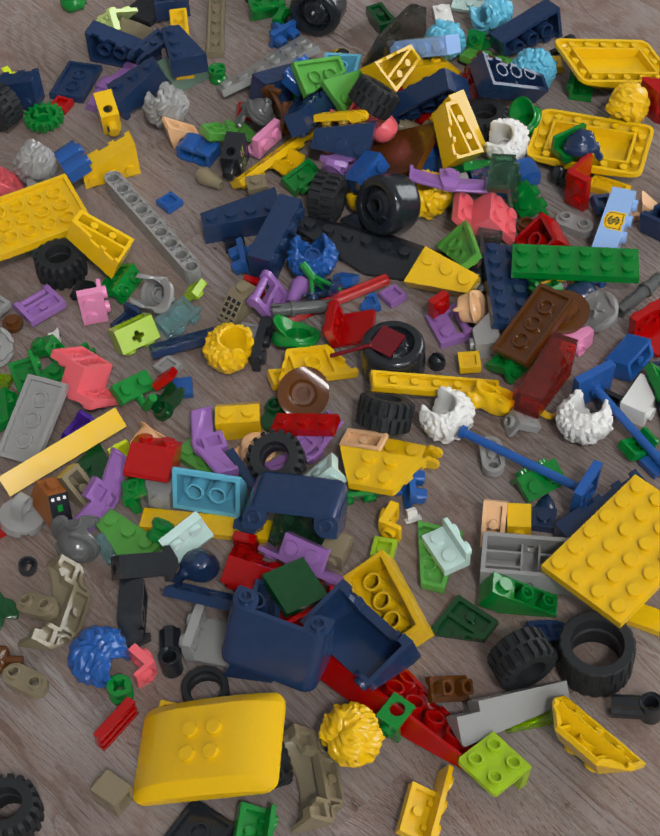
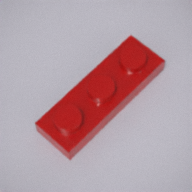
M277 413L270 429H274L276 433H278L279 429H282L286 434L290 432L293 436H335L341 419L339 414Z

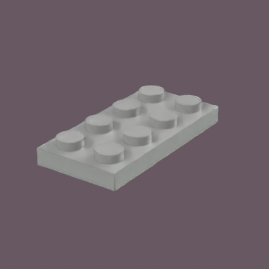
M32 374L27 375L0 442V458L23 463L46 449L70 386L68 384Z

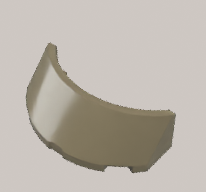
M63 554L47 562L46 566L51 580L52 597L59 603L61 611L54 620L43 622L39 629L35 627L30 629L29 635L19 640L18 647L50 651L71 641L79 633L85 623L84 620L89 611L90 604L89 588L85 587L82 576L85 572L82 565Z
M294 723L283 732V742L288 750V757L290 756L291 758L290 764L293 766L300 795L298 817L295 824L290 828L292 834L329 826L336 820L335 816L342 809L344 788L338 765L329 756L328 751L321 746L319 735L314 729Z

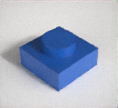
M339 272L333 275V281L336 276L342 277L340 281L342 283L341 288H350L359 283V274Z

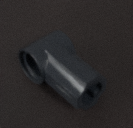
M174 625L164 626L163 629L159 630L158 660L162 674L169 679L179 677L184 670L182 648L179 647L181 629Z
M652 691L646 692L642 696L611 694V718L638 719L648 725L657 724L660 721V695ZM651 706V707H654V708H656V709H655V710H649V709H647L646 707Z

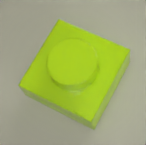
M202 278L191 283L181 298L186 303L193 299L195 301L204 294L203 289L207 283Z
M374 536L370 557L384 550L395 559L398 540Z

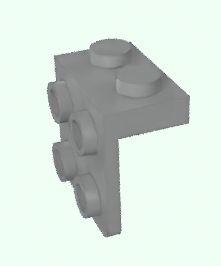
M195 604L193 612H189L187 616L186 632L182 633L179 639V647L182 648L184 661L225 669L227 662L222 658V644L227 622L208 618L205 605Z

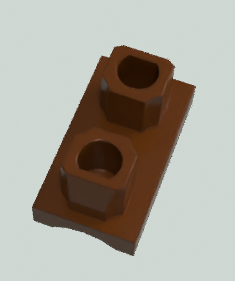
M467 675L425 677L426 684L428 685V703L466 702L469 700V695L474 693L472 679H467Z

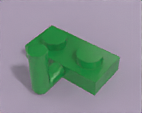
M146 369L109 388L110 393L120 407L136 400L143 411L148 412L157 401L155 394H150L147 400L144 395L155 390L152 387L154 381Z

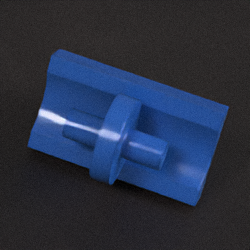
M293 19L285 24L273 22L269 31L271 41L268 46L271 49L276 46L281 48L288 43L287 39L294 40L299 37L301 32L296 28L297 22Z
M239 237L236 239L237 245L228 249L229 255L233 260L231 263L232 269L236 275L247 272L248 275L252 276L247 258L252 244L249 247L244 246L243 239Z
M416 471L413 474V479L408 484L403 485L397 493L398 496L402 495L404 509L411 508L413 503H425L428 497L427 489L416 488V485L423 486L425 471Z

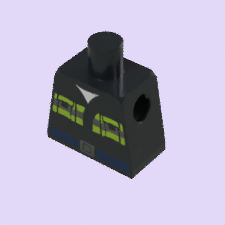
M226 131L220 154L223 178L233 180L234 176L238 177L244 173L250 155L245 133Z

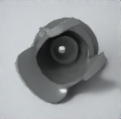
M268 97L255 98L253 100L247 99V102H243L240 106L242 111L238 114L236 126L241 128L245 118L248 116L254 123L262 126L259 130L261 131L271 120L276 118L273 114L271 99Z
M63 515L55 517L50 527L53 537L57 540L55 543L57 554H63L77 563L92 562L100 552L98 542L102 540L103 535L93 536L88 532V529L100 522L99 517L84 515L72 520H68Z

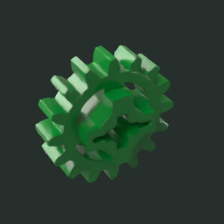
M42 101L40 105L35 103L34 107H28L29 111H25V116H23L26 128H30L31 132L36 130L37 134L41 131H44L46 134L47 130L53 132L55 127L60 128L59 124H63V119H65L62 107L58 106L57 103L51 105V101L47 104H44Z

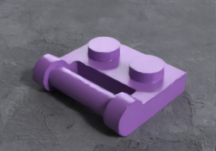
M262 270L259 276L260 280L253 294L249 295L247 304L254 307L262 317L267 315L272 317L270 304L286 303L288 292L271 271ZM268 284V285H269V288H268V290H267V292H266V294H265L263 300H261L260 297H261V295H262V293H263V291H264L266 285Z
M46 284L41 287V290L26 299L13 303L12 307L18 315L20 314L34 327L65 309L67 304L54 289Z
M457 303L451 304L444 314L439 315L435 319L425 314V321L440 349L467 342L469 338H472L473 328L468 323L460 320L458 312L452 311V309L457 307ZM451 317L456 318L463 332H457L450 320Z

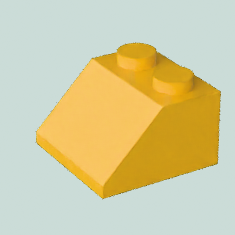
M261 401L217 404L215 406L216 431L222 430L226 440L242 439L251 432L261 433Z

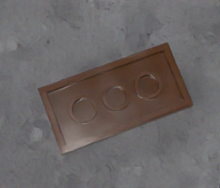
M539 283L491 347L493 353L525 368H529L577 302L576 298Z

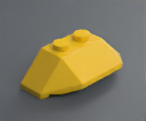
M432 56L426 60L421 58L402 84V87L405 89L408 85L415 84L421 81L422 78L430 76L442 68H447L464 78L466 76L444 57Z
M566 695L553 699L552 710L557 739L564 745V749L568 753L579 757L589 771L597 774L630 772L644 768L647 764Z

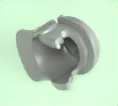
M137 274L135 277L146 281L141 288V300L130 297L129 302L145 308L155 314H163L169 309L172 301H176L173 285L168 281L167 277Z

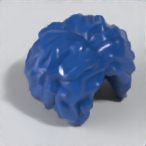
M321 233V236L315 239L311 245L306 241H302L301 237L296 235L290 241L289 250L286 253L288 255L286 257L287 266L295 276H303L308 279L299 267L301 263L306 261L317 276L325 279L327 275L332 273L333 268L336 267L339 251H337L335 244L325 233Z
M92 625L82 629L80 635L72 641V644L69 645L67 665L78 683H84L86 686L92 684L96 688L106 689L107 682L111 679L109 674L111 668L110 660L123 658L125 661H130L126 639L120 634V629L111 628L110 626L97 627Z

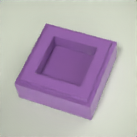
M395 283L378 293L379 299L391 309L408 300V294Z

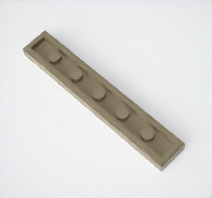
M208 0L207 58H224L226 0Z

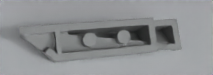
M567 681L547 685L538 684L468 700L469 712L446 716V719L459 743L466 747L484 739L493 731L499 733L552 710V701L556 697L566 695L570 699Z

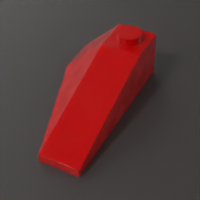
M235 545L228 555L220 582L225 583V587L232 590H237L239 585L251 589L256 579L261 580L262 574L283 566V563L278 561L267 562L263 560L264 555Z

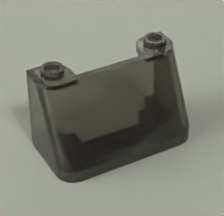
M416 3L408 5L377 36L362 61V67L390 54V48L395 41L423 38L426 33V7Z

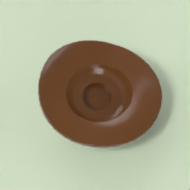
M560 290L575 297L577 302L555 332L571 334L586 324L590 316V306L587 300L580 294L569 290Z
M312 367L295 368L285 374L279 383L277 390L279 405L285 413L320 414L329 400V385L327 379L319 370Z

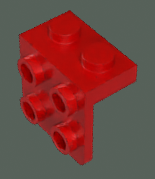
M590 153L581 157L577 164L567 170L565 175L564 203L582 212L588 209L592 180L590 176L593 154Z
M660 298L650 302L640 311L634 312L629 318L628 327L629 334L651 339L653 353L657 358L660 357Z
M337 299L330 300L325 311L326 319L325 324L322 326V334L324 338H327L332 349L359 345L364 334L375 325L377 314L374 309L344 314Z

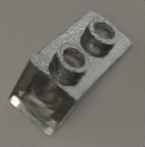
M478 228L475 238L482 258L475 265L476 268H480L482 263L484 242L500 244L503 231Z

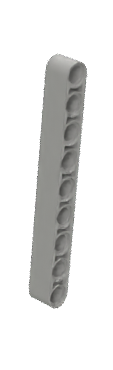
M118 171L107 172L104 175L108 195L182 280L190 285L202 278L199 260L124 176Z

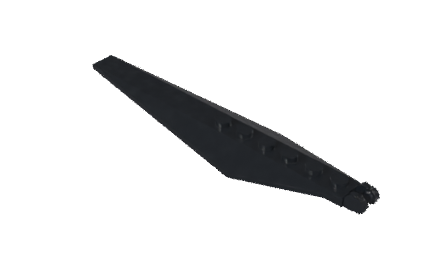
M304 216L296 231L297 235L306 237L312 242L318 239L321 233H325L333 241L337 251H339L338 259L364 276L377 277L387 274L390 280L403 282L425 247L394 235H375L366 228H358ZM432 249V250H434L435 252H437V253H439V254L445 256L446 258L452 260V259H451L449 256H447L445 253L440 252V251L435 250V249ZM478 264L471 266L468 270L479 275L481 280L477 290L486 294L482 266Z

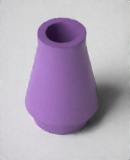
M296 276V278L292 279L286 303L289 300L300 302L303 299L301 295L307 294L310 291V284L307 278Z

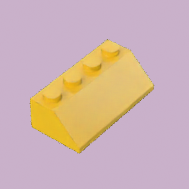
M384 550L379 551L343 576L344 580L353 587L351 589L353 593L361 596L365 603L396 631L399 630L402 634L405 633L414 642L416 647L435 636L396 561Z

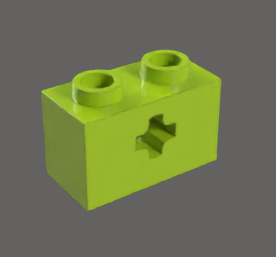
M145 312L107 329L116 353L125 356L137 352L136 349L141 346L148 347L149 344L155 343V340L160 338L152 315Z

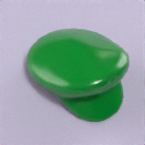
M520 96L511 103L509 118L519 120L520 123L527 126L529 130L527 136H530L540 124L542 110L537 106H533L528 97Z
M281 314L273 317V323L277 328L272 335V343L274 345L298 348L314 346L319 342L320 332L316 328L305 323L294 322Z

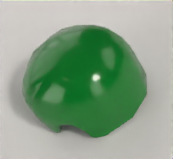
M60 0L63 10L69 13L76 12L79 9L83 10L84 5L87 4V0Z

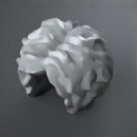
M165 81L159 86L157 98L150 91L146 93L142 108L150 124H155L158 128H164L161 120L162 117L183 122L188 113L190 102L186 99L187 95L184 94L183 90L175 88L173 84L169 85Z
M33 138L26 140L12 163L14 173L19 177L18 180L27 184V179H32L39 183L53 178L59 166L57 158L54 157V152L39 141L36 142Z

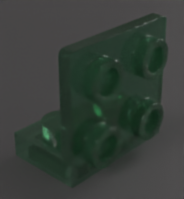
M492 153L486 191L507 193L509 207L514 209L515 203L519 201L517 187L521 186L522 183L520 163H517L516 155Z
M275 513L268 543L276 547L283 541L285 533L289 531L321 546L325 538L316 534L314 518Z

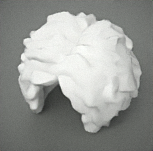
M513 118L493 120L489 127V142L484 144V151L489 161L493 163L502 161L515 162L524 158L530 141V137L527 136L529 134L527 126Z
M441 386L438 388L437 398L434 401L432 411L423 404L420 406L419 423L424 432L427 433V437L433 438L434 442L441 441L442 444H448L454 440L459 441L460 438L457 435L462 425L467 426L468 430L473 427V417L476 414L475 407L471 399L463 392L456 391L455 389L452 390L450 386L447 388Z
M576 389L557 406L556 425L567 441L577 442L583 446L594 445L613 430L612 410L608 400L605 399L599 412L590 413V410L584 405V394L581 392V389Z

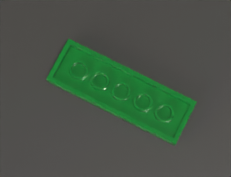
M513 244L511 278L639 284V249Z

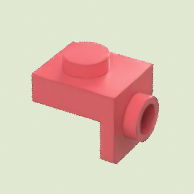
M134 643L128 648L131 662L138 668L133 676L136 686L141 689L144 685L151 683L155 679L158 670L151 652L146 648L141 649Z

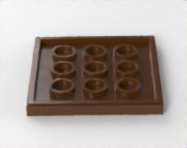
M429 123L398 130L395 137L386 143L375 141L372 151L380 152L390 165L384 174L401 173L409 177L410 164L413 165V168L422 170L437 141L434 124Z

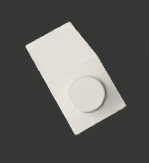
M639 374L620 402L621 411L632 423L641 427L645 425L647 420L651 421L656 412V408H654L655 397L644 374Z

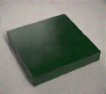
M304 557L264 573L261 576L262 582L285 618L318 604L327 595V592Z

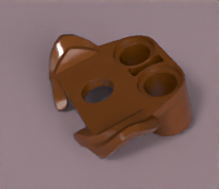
M274 84L265 85L261 89V93L272 101L273 114L276 116V119L280 120L279 129L282 132V136L289 135L290 132L283 116L290 108L291 103L284 101L281 104L276 96L281 93V89L275 88Z

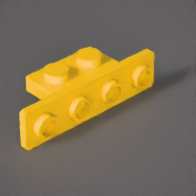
M448 764L438 771L433 790L414 781L408 784L395 830L396 834L400 836H439L441 831V825L439 824L441 815L445 812L448 804L446 800L447 792L454 782V777L452 776L454 766Z

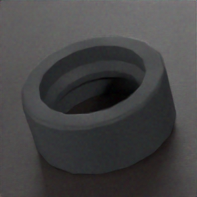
M201 666L193 669L184 677L181 685L183 702L193 701L191 690L195 685L204 681H212L219 684L221 692L217 697L231 696L228 678L224 677L223 671L216 667Z

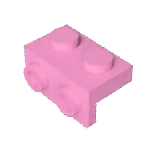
M274 118L251 139L252 143L248 145L249 155L260 159L282 139V132L279 129L280 120Z
M100 278L96 279L97 287L76 291L84 326L109 321L107 313L111 312L109 300L104 299L108 298L106 286H101Z

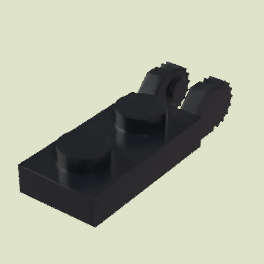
M268 315L260 319L251 353L253 372H261L262 364H266L267 361L266 348H270L271 338L274 333L273 319Z

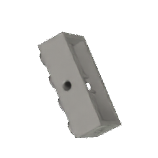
M483 531L480 584L493 572H497L552 594L574 595L541 571V565L569 538Z

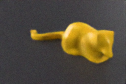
M477 380L474 391L466 392V396L471 399L475 410L483 409L494 416H505L514 406L517 407L521 402L530 404L543 418L550 420L556 418V412L549 413L545 411L532 396L526 394L515 395L506 388L494 386L482 380Z

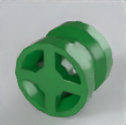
M223 63L209 65L208 73L210 74L209 81L211 84L220 85L222 81L227 80V75L225 74L226 67Z
M154 517L151 522L153 526L148 530L146 536L151 541L160 544L158 540L175 528V526L168 520Z
M117 674L108 680L106 688L114 705L119 706L127 696L133 700L135 693L128 676Z

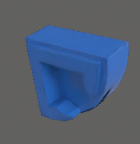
M375 292L366 296L360 304V311L374 309L375 312L381 311V304Z

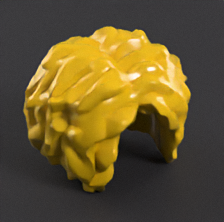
M633 81L619 84L618 87L614 88L609 97V102L605 106V110L611 114L609 118L623 120L627 123H641L649 112L650 99L648 98V92L639 83Z
M416 183L421 201L419 217L431 220L437 215H442L445 211L444 209L452 203L453 192Z
M229 322L222 323L216 326L213 331L208 332V336L205 337V345L202 348L207 364L211 365L218 372L228 375L244 369L246 364L249 363L248 357L251 356L252 346L254 345L253 333L250 328Z
M350 701L349 704L344 703L341 706L334 704L331 712L324 714L323 722L318 732L322 745L328 748L327 753L340 767L360 768L363 765L372 763L380 753L379 749L382 746V741L385 739L381 728H379L378 718L375 717L373 710L355 701Z

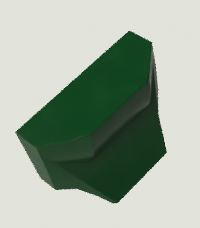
M382 2L366 6L369 23L376 32L401 25Z

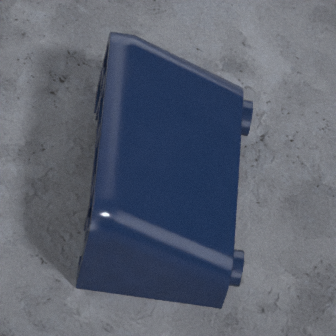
M269 471L263 472L255 479L243 512L242 528H261L266 523L268 512L314 518V530L317 535L337 540L346 525L348 487L343 481L338 479Z
M342 579L300 622L304 626L307 619L313 615H322L336 620L332 656L356 677L354 682L364 692L367 689L374 691L412 666L421 655L414 642L405 633L402 634L399 630L396 631L365 603L361 596L353 593L351 590L353 587L346 580Z
M239 585L232 599L223 639V660L230 665L298 691L310 692L314 690L332 657L336 620L322 615H313L301 627L256 610L259 603L258 594L250 588Z

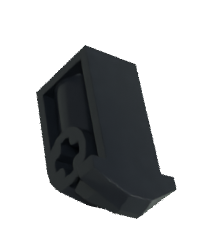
M164 545L163 552L122 554L110 557L112 581L165 576V582L173 581L179 568L178 557L170 545Z
M120 579L117 625L121 629L120 634L126 639L128 648L134 643L140 647L151 642V633H146L148 592L144 579Z

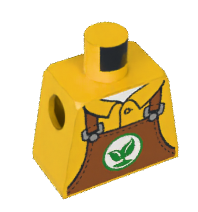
M108 89L93 93L97 117L103 134H109L112 137L119 135L122 127L112 90ZM108 106L110 112H104V107Z

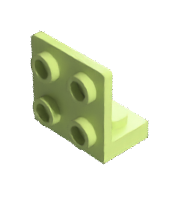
M130 6L121 9L110 7L105 10L104 14L99 15L95 21L120 30L121 17L129 19L138 12V9L130 8Z

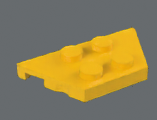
M328 344L286 349L278 386L285 374L298 367L315 368L325 376L327 381L358 378L359 370L356 367L350 368L345 363L346 359L342 356L331 358L330 354L335 353V351Z
M340 446L348 488L353 490L394 496L401 490L403 485L408 484L413 479V474L420 468L423 470L427 465L425 458Z

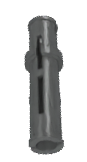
M656 272L647 281L641 282L634 292L618 304V317L623 318L645 298L651 297L654 294V291L660 287V273Z
M334 299L302 302L289 300L287 303H271L270 312L272 317L277 314L295 317L299 314L321 313L327 310L329 301Z

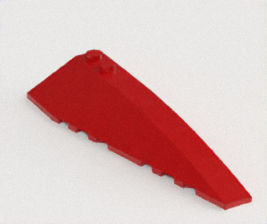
M316 605L304 610L303 612L297 614L296 616L290 618L287 621L303 627L300 621ZM332 656L320 679L348 701H355L369 707L375 713V717L392 694L396 692L415 705L414 711L400 727L401 736L461 768L458 765L459 757L478 743L476 742L466 747L459 743L446 719V716H449L450 713L444 706L438 707L435 703H428V690L409 670H404L374 691L367 689L364 692L354 682L356 677ZM395 703L390 707V713L394 716H400L405 712V707L400 703Z

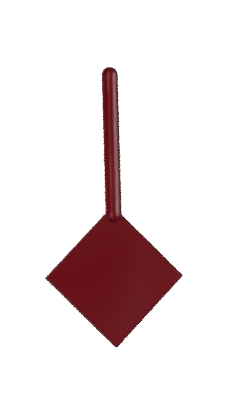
M383 325L370 343L331 353L330 357L333 358L371 348L390 358L406 338V335Z

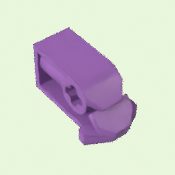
M332 154L327 156L320 155L319 161L323 162L322 170L345 175L358 159Z

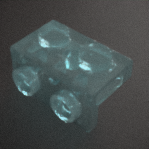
M183 295L165 313L159 314L154 318L156 327L168 339H171L174 336H181L189 324L192 326L196 324L201 318L200 313L203 308L201 306L195 308Z

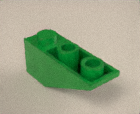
M493 572L479 585L478 606L501 614L557 617L558 596L497 572Z

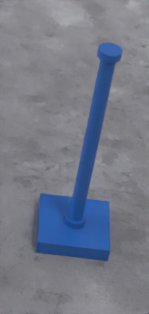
M609 359L575 377L571 394L574 390L581 389V392L584 394V405L597 398L602 403L607 399L615 418L660 467V453L605 393V389H611L616 364Z
M462 425L458 432V438H466L573 490L569 513L579 506H582L584 509L597 490L603 463L594 459L582 480L576 482L468 430V427Z

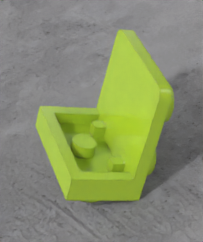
M494 731L460 756L458 760V765L493 797L499 796L511 785H514L519 790L527 784L532 766Z

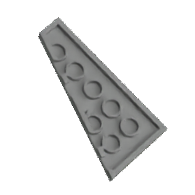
M300 35L276 51L265 55L263 59L232 78L222 81L217 86V90L223 97L233 94L251 85L253 73L290 64L297 56L301 58L304 54L308 58L321 52L319 45Z

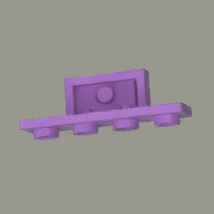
M293 532L285 533L281 548L270 543L258 545L257 550L263 552L266 558L272 560L279 559L284 562V565L304 557L315 576L324 580L327 586H336L344 579L343 576L325 569L331 552L330 549Z

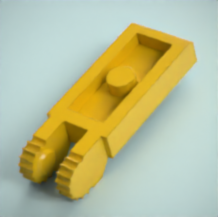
M364 109L333 111L314 114L313 119L314 122H321L322 125H331L333 121H338V124L350 122L354 124L367 121L369 114Z
M391 438L387 439L381 452L425 458L426 468L434 470L440 464L436 458H440L443 455L442 448L429 445L426 447V445Z

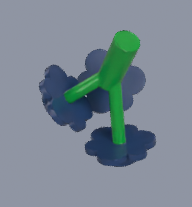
M306 261L299 265L309 279L310 293L301 295L302 298H307V301L320 300L321 297L325 298L327 296L333 297L334 294H338L341 290V276H336L332 282L329 278L323 279L317 276Z

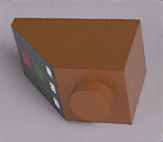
M53 476L35 481L30 497L33 498V507L50 527L52 520L58 515L66 516L68 520H72L67 490L58 479Z

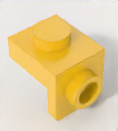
M290 148L287 158L275 160L272 168L277 170L280 175L285 176L304 162L305 155Z
M391 500L386 508H382L378 518L379 535L385 538L397 539L398 542L402 539V527L396 524L400 517L399 503Z

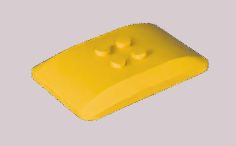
M559 38L554 43L555 48L581 83L590 87L614 89L619 84L628 81L639 83L641 86L642 76L660 78V57L643 40Z
M557 109L542 110L540 124L534 129L528 145L527 157L552 166L558 164L565 169L573 167L580 158L564 164L551 152L552 137L576 125L585 123L587 125L586 130L594 133L596 142H599L600 151L604 157L601 161H598L593 153L592 174L639 177L643 173L654 135V129L650 125L635 122L627 123L623 120Z
M274 692L241 694L181 702L150 710L145 716L133 787L134 801L140 806H152L271 792L275 789L279 780L286 710L284 697Z

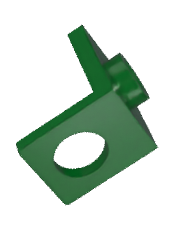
M396 692L392 694L376 714V717L378 718L379 728H381L383 736L399 743L401 740L400 727L414 711L415 705ZM395 703H400L405 707V712L400 716H394L390 713V707Z

